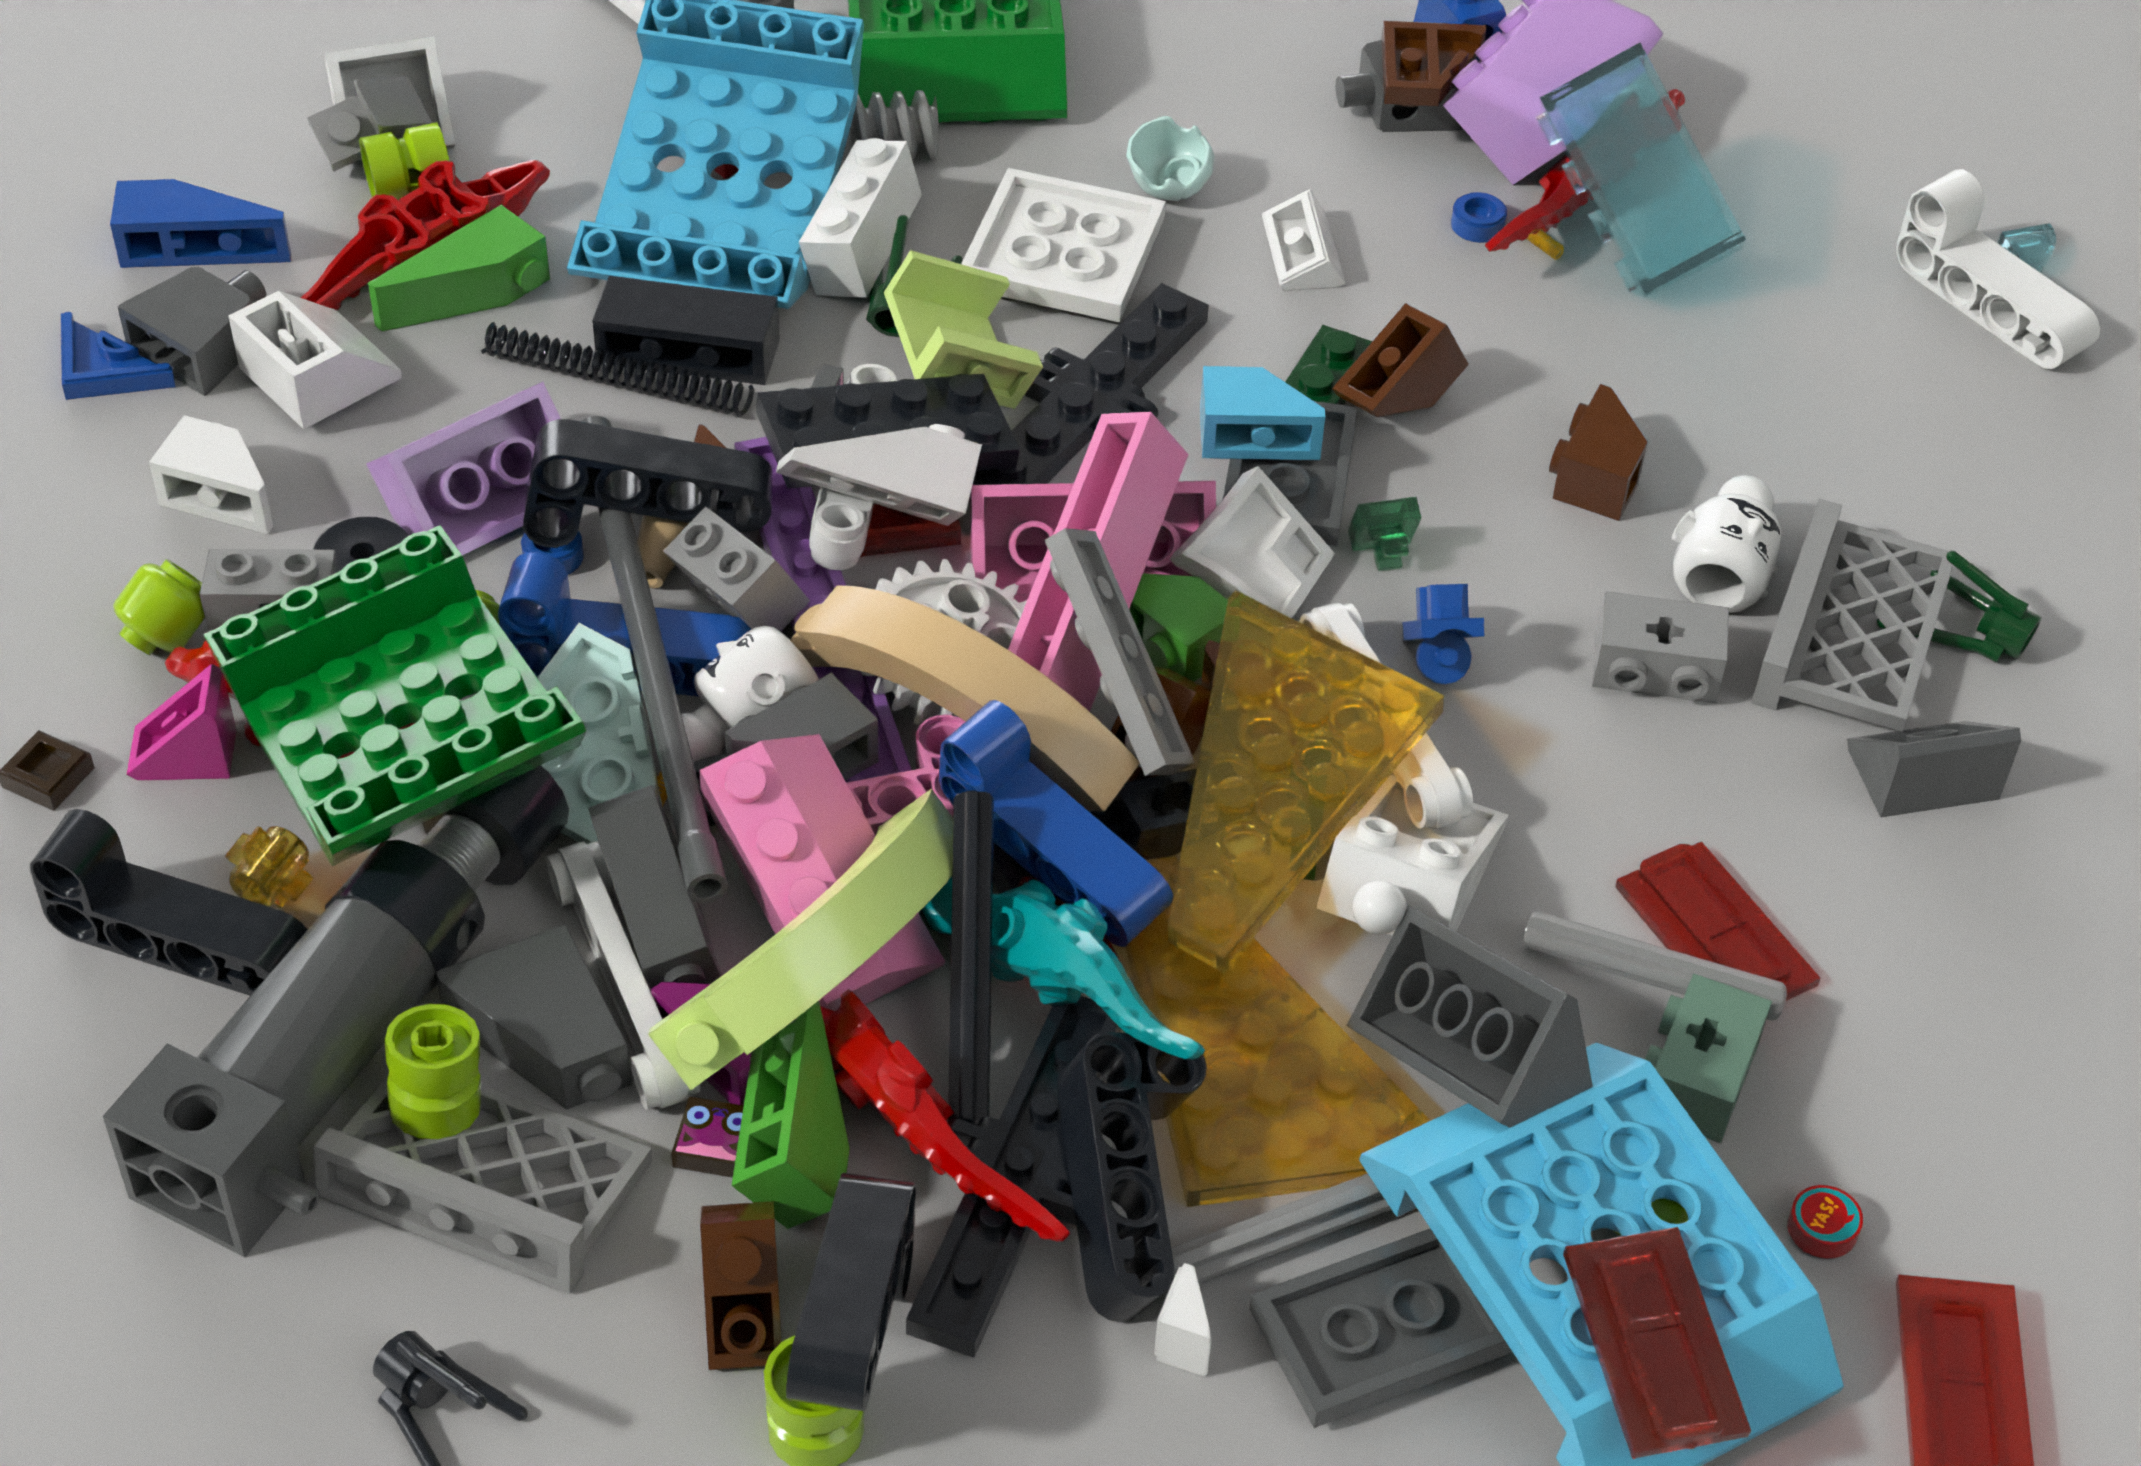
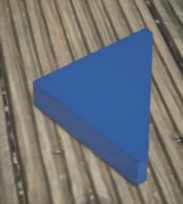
M71 312L61 313L62 388L66 400L176 387L173 369L169 363L156 364L140 356L138 348L104 330L97 333L74 321Z

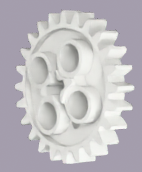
M942 559L938 572H932L923 560L918 561L913 575L902 567H898L892 582L881 578L875 589L930 607L978 631L1006 649L1009 648L1027 602L1026 600L1018 603L1014 599L1019 587L1018 585L1012 584L1004 589L995 586L997 581L996 572L991 571L982 580L975 577L973 564L967 563L962 574L954 573L947 559ZM860 671L862 675L876 676V675H872V674H869V673ZM879 676L876 680L873 692L876 695L893 692L896 695L891 707L893 711L901 710L908 705L915 708L914 723L917 725L923 722L928 715L932 717L936 715L956 716L942 706L906 687Z

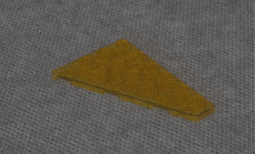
M1235 590L1228 598L1168 922V942L1225 973L1330 848L1336 836L1350 819L1361 811L1443 713L1444 695Z
M1176 856L1146 860L1165 878L1173 892L1174 901L1126 946L1135 989L1154 1016L1165 1026L1203 1045L1205 1049L1203 1055L1207 1064L1206 1077L1202 1085L1172 1114L1166 1117L1187 1207L1328 1189L1367 1174L1359 1161L1362 1153L1431 1121ZM1158 1071V1074L1162 1077V1079L1170 1084L1169 1080L1165 1077V1075Z

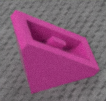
M213 664L209 665L135 726L126 775L135 780L230 779L237 729L225 678L219 667Z

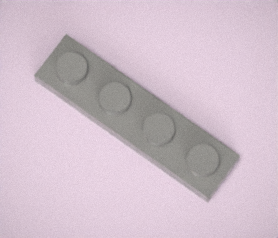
M1064 528L1045 539L1052 557L1050 562L1052 575L1059 587L1068 594L1077 615L1075 619L1077 634L1083 644L1092 651L1102 674L1100 677L1101 690L1109 704L1117 709L1127 732L1125 736L1126 748L1139 761L1140 764L1138 766L1142 768L1145 776L1172 775L1195 764L1096 531Z

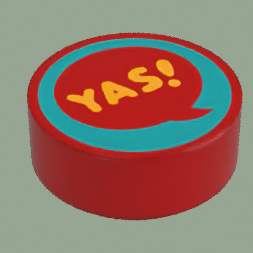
M1815 1185L1802 1190L1794 1199L1787 1220L1790 1237L1800 1249L1810 1255L1827 1259L1838 1258L1850 1252L1856 1245L1863 1226V1214L1856 1200L1845 1191L1828 1185Z

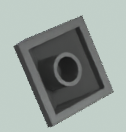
M1962 721L1903 730V732L1894 731L1847 738V744L1852 760L1880 817H1888L2000 800L2021 742V733L2019 727Z

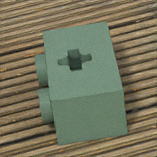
M1693 973L1684 998L1671 994L1658 1029L1659 1034L1668 1036L1664 1047L1660 1048L1651 1044L1645 1060L1651 1062L1705 1138L1722 1143L1760 1043L1772 1001Z

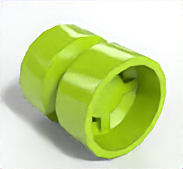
M437 122L406 128L402 138H397L392 132L359 138L363 167L372 197L385 194L392 195L399 200L419 188L418 177L430 164L436 161H450L444 137Z
M442 1004L416 1006L397 1015L388 1026L385 1037L386 1064L389 1069L387 1080L388 1111L392 1122L404 1133L420 1139L438 1140L461 1133L469 1128L477 1119L481 1106V1075L478 1070L480 1032L475 1020L463 1010Z
M794 1335L782 1341L768 1357L764 1369L769 1443L777 1456L790 1466H838L846 1462L860 1446L864 1434V1411L787 1400V1374L795 1338Z

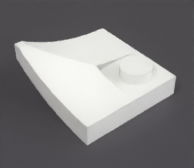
M1257 466L1240 476L1220 504L1181 547L1174 552L1170 560L1175 566L1192 576L1200 577L1238 607L1269 638L1285 630L1335 553L1260 467Z

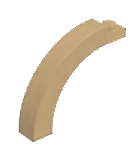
M837 585L822 604L809 608L800 616L795 624L794 629L796 633L790 641L803 654L812 667L848 668L882 677L926 697L965 722L991 700L1004 703L1019 716L1030 734L1031 748L1029 761L1088 811L1105 812L1140 764L1136 757L1108 728L1043 673L987 636L930 607L880 590Z

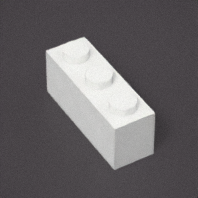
M871 138L856 140L799 241L816 296L867 298L891 254L898 217L906 215L909 220L922 196L907 141H883L882 139Z

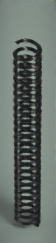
M492 322L487 327L485 348L481 350L482 354L488 352L492 357L497 354L501 359L509 357L512 362L520 360L522 364L530 362L533 367L541 365L545 370L551 367L554 372L562 370L566 375L573 373L575 377L583 375L586 380L594 377L598 383L605 380L607 385L616 383L619 388L626 385L631 391L637 388L640 393L648 391L652 396L658 393L661 398L669 396L672 401L680 398L684 404L691 401L693 406L702 404L705 409L713 406L717 412L724 409L726 414H730L734 411L737 417H741L749 410L755 391L753 385L748 386L749 394L743 409L739 411L738 405L744 389L742 382H739L735 386L732 400L733 405L729 409L727 403L733 388V383L729 379L723 387L722 403L717 406L716 401L722 387V380L720 377H717L712 384L711 400L709 403H706L705 398L711 385V377L707 374L702 379L700 398L696 401L694 396L700 383V374L696 371L690 380L689 396L684 398V392L689 381V371L685 369L681 372L679 378L678 393L673 395L679 374L678 368L674 366L669 372L667 391L663 393L662 388L668 374V367L665 363L658 370L656 389L652 390L651 386L657 372L655 361H652L647 368L646 385L643 388L640 383L646 371V361L644 358L639 360L635 370L636 361L634 356H630L625 364V357L623 353H620L614 362V354L610 350L606 353L603 361V351L601 348H598L593 355V350L588 345L582 353V346L580 343H577L571 352L569 340L565 341L561 347L559 338H555L550 345L548 335H545L540 341L538 333L535 332L529 339L527 330H524L518 337L516 327L512 328L508 333L506 325H502L497 331L495 322ZM495 342L496 350L492 351L491 347ZM506 343V353L503 354L501 350ZM517 344V355L513 356L512 353ZM527 346H528V349H527V355H528V357H527V359H524V358H523V355H524V353H525V351H526V348H527ZM538 350V361L536 362L533 358ZM549 351V363L545 364L544 360ZM560 353V365L557 367L554 363L556 362ZM570 357V368L566 369L565 365ZM581 359V371L577 372L576 368ZM592 360V373L587 374V370ZM603 361V375L601 377H598L597 373L600 370ZM614 363L613 378L612 380H610L608 378V375L611 372ZM624 368V381L619 382V377ZM635 370V383L630 385V379Z

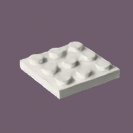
M1008 168L961 264L1007 277L1010 285L1002 297L1120 322L1165 219L1166 201Z

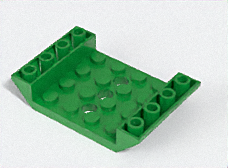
M848 0L849 17L863 19L864 23L858 95L864 108H868L873 92H879L885 106L889 107L895 91H901L907 106H911L915 92L923 90L930 106L933 104L936 96L938 123L952 121L992 122L995 120L1022 119L1042 121L1046 119L1067 118L1065 33L1060 0Z
M441 525L428 531L413 533L400 544L369 558L355 560L333 575L309 586L294 588L281 599L248 614L236 615L224 622L222 626L203 634L250 728L332 867L579 747L586 734V728L582 719L558 686L546 691L479 598L462 554ZM475 694L474 696L468 699L460 700L468 695ZM415 723V724H413V725L410 726V727H407V728H404V729H400L401 727H403V726H405V725H407V724ZM354 752L353 754L347 757L339 758L346 753Z

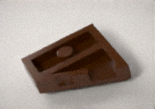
M1383 21L1384 104H1395L1405 107L1439 106L1454 87L1452 83L1453 78L1477 57L1475 52L1485 41L1486 25Z

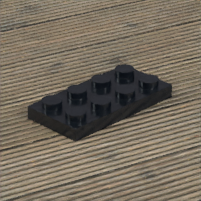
M959 374L948 377L901 379L899 381L864 384L849 383L840 386L805 389L790 388L781 391L758 392L756 413L777 465L779 460L796 447L919 427L929 428L930 425L941 424L961 430L965 434L964 439L982 445L976 471L1017 467L1020 448L984 374ZM782 475L787 489L817 486Z

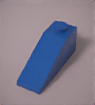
M176 179L117 181L110 226L120 268L291 262L292 254L283 211Z

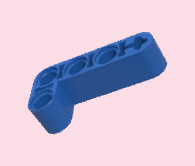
M526 552L519 555L513 561L499 605V625L537 678L578 623L630 649L633 655L621 604L571 599L568 574L565 566L558 559L548 554ZM655 607L676 694L699 697L695 689L694 677L719 655L716 645L722 642L736 641L752 629L741 618L731 615Z
M997 700L989 701L941 744L939 782L944 795L954 806L956 794L971 790L990 793L994 798V843L1039 882L1044 883L1065 904L1073 905L1080 899H1086L1093 903L1107 923V931L1104 938L1116 946L1126 947L1172 904L1174 897L1169 884L1149 862L1029 761L1031 739L1025 724L1004 703Z

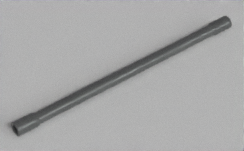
M591 416L582 420V422L612 427L610 421L601 416ZM598 507L679 842L677 852L687 894L694 902L711 903L725 895L728 883L718 843L712 836L632 516L629 512Z

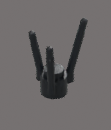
M405 1331L396 1335L385 1344L375 1358L373 1374L387 1387L380 1395L378 1403L394 1417L421 1466L442 1465L409 1410L411 1406L417 1405L421 1409L429 1408L438 1403L449 1391L477 1410L483 1409L486 1403L518 1421L525 1420L528 1415L527 1409L459 1366L444 1351H436L416 1331Z

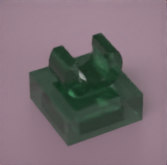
M1417 496L1358 504L1348 527L1352 551L1373 549L1378 571L1402 568L1401 556L1408 555V544L1411 543L1422 519Z

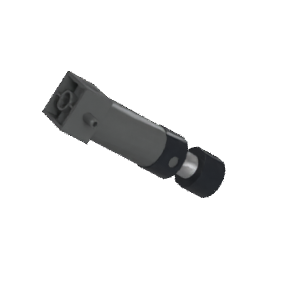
M540 765L423 822L422 825L427 836L418 845L403 840H386L380 843L325 904V911L197 1057L168 1043L161 1049L103 1115L129 1199L243 1257H246L286 1207L301 1215H307L316 1208L319 1201V1192L316 1188L306 1184L297 1148L383 1046L387 1028L396 1016L415 1007L425 994L438 985L435 971L438 972L440 969L454 965L483 931L485 914L475 893L476 889L479 888L484 880L494 885H513L526 874L567 824L569 807L564 792L546 769Z

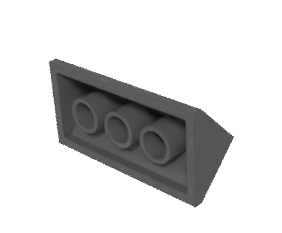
M1408 905L1403 919L1394 932L1346 1025L1347 1027L1509 1128L1593 1087L1576 998Z

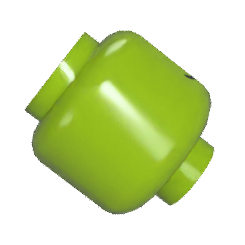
M165 559L161 566L154 563L143 564L113 604L116 616L125 624L119 635L148 655H151L156 647L167 652H172L176 647H185L205 619L200 598L202 582L168 559Z

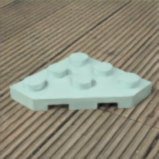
M578 623L538 676V679L546 691L558 686L582 719L586 728V734L579 747L541 766L551 774L562 789L569 807L568 822L560 832L577 842L584 841L588 844L598 841L588 810L589 807L650 785L653 786L661 805L662 802L634 657L630 649Z

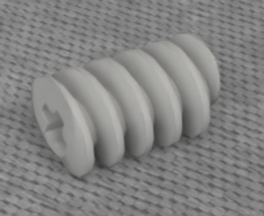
M917 90L911 106H907L902 92L895 91L890 106L886 107L881 94L873 92L868 108H864L858 95L842 157L843 161L846 160L856 140L878 138L883 141H907L912 160H915L919 144H924L930 159H936L939 150L936 96L933 104L930 106L923 90Z

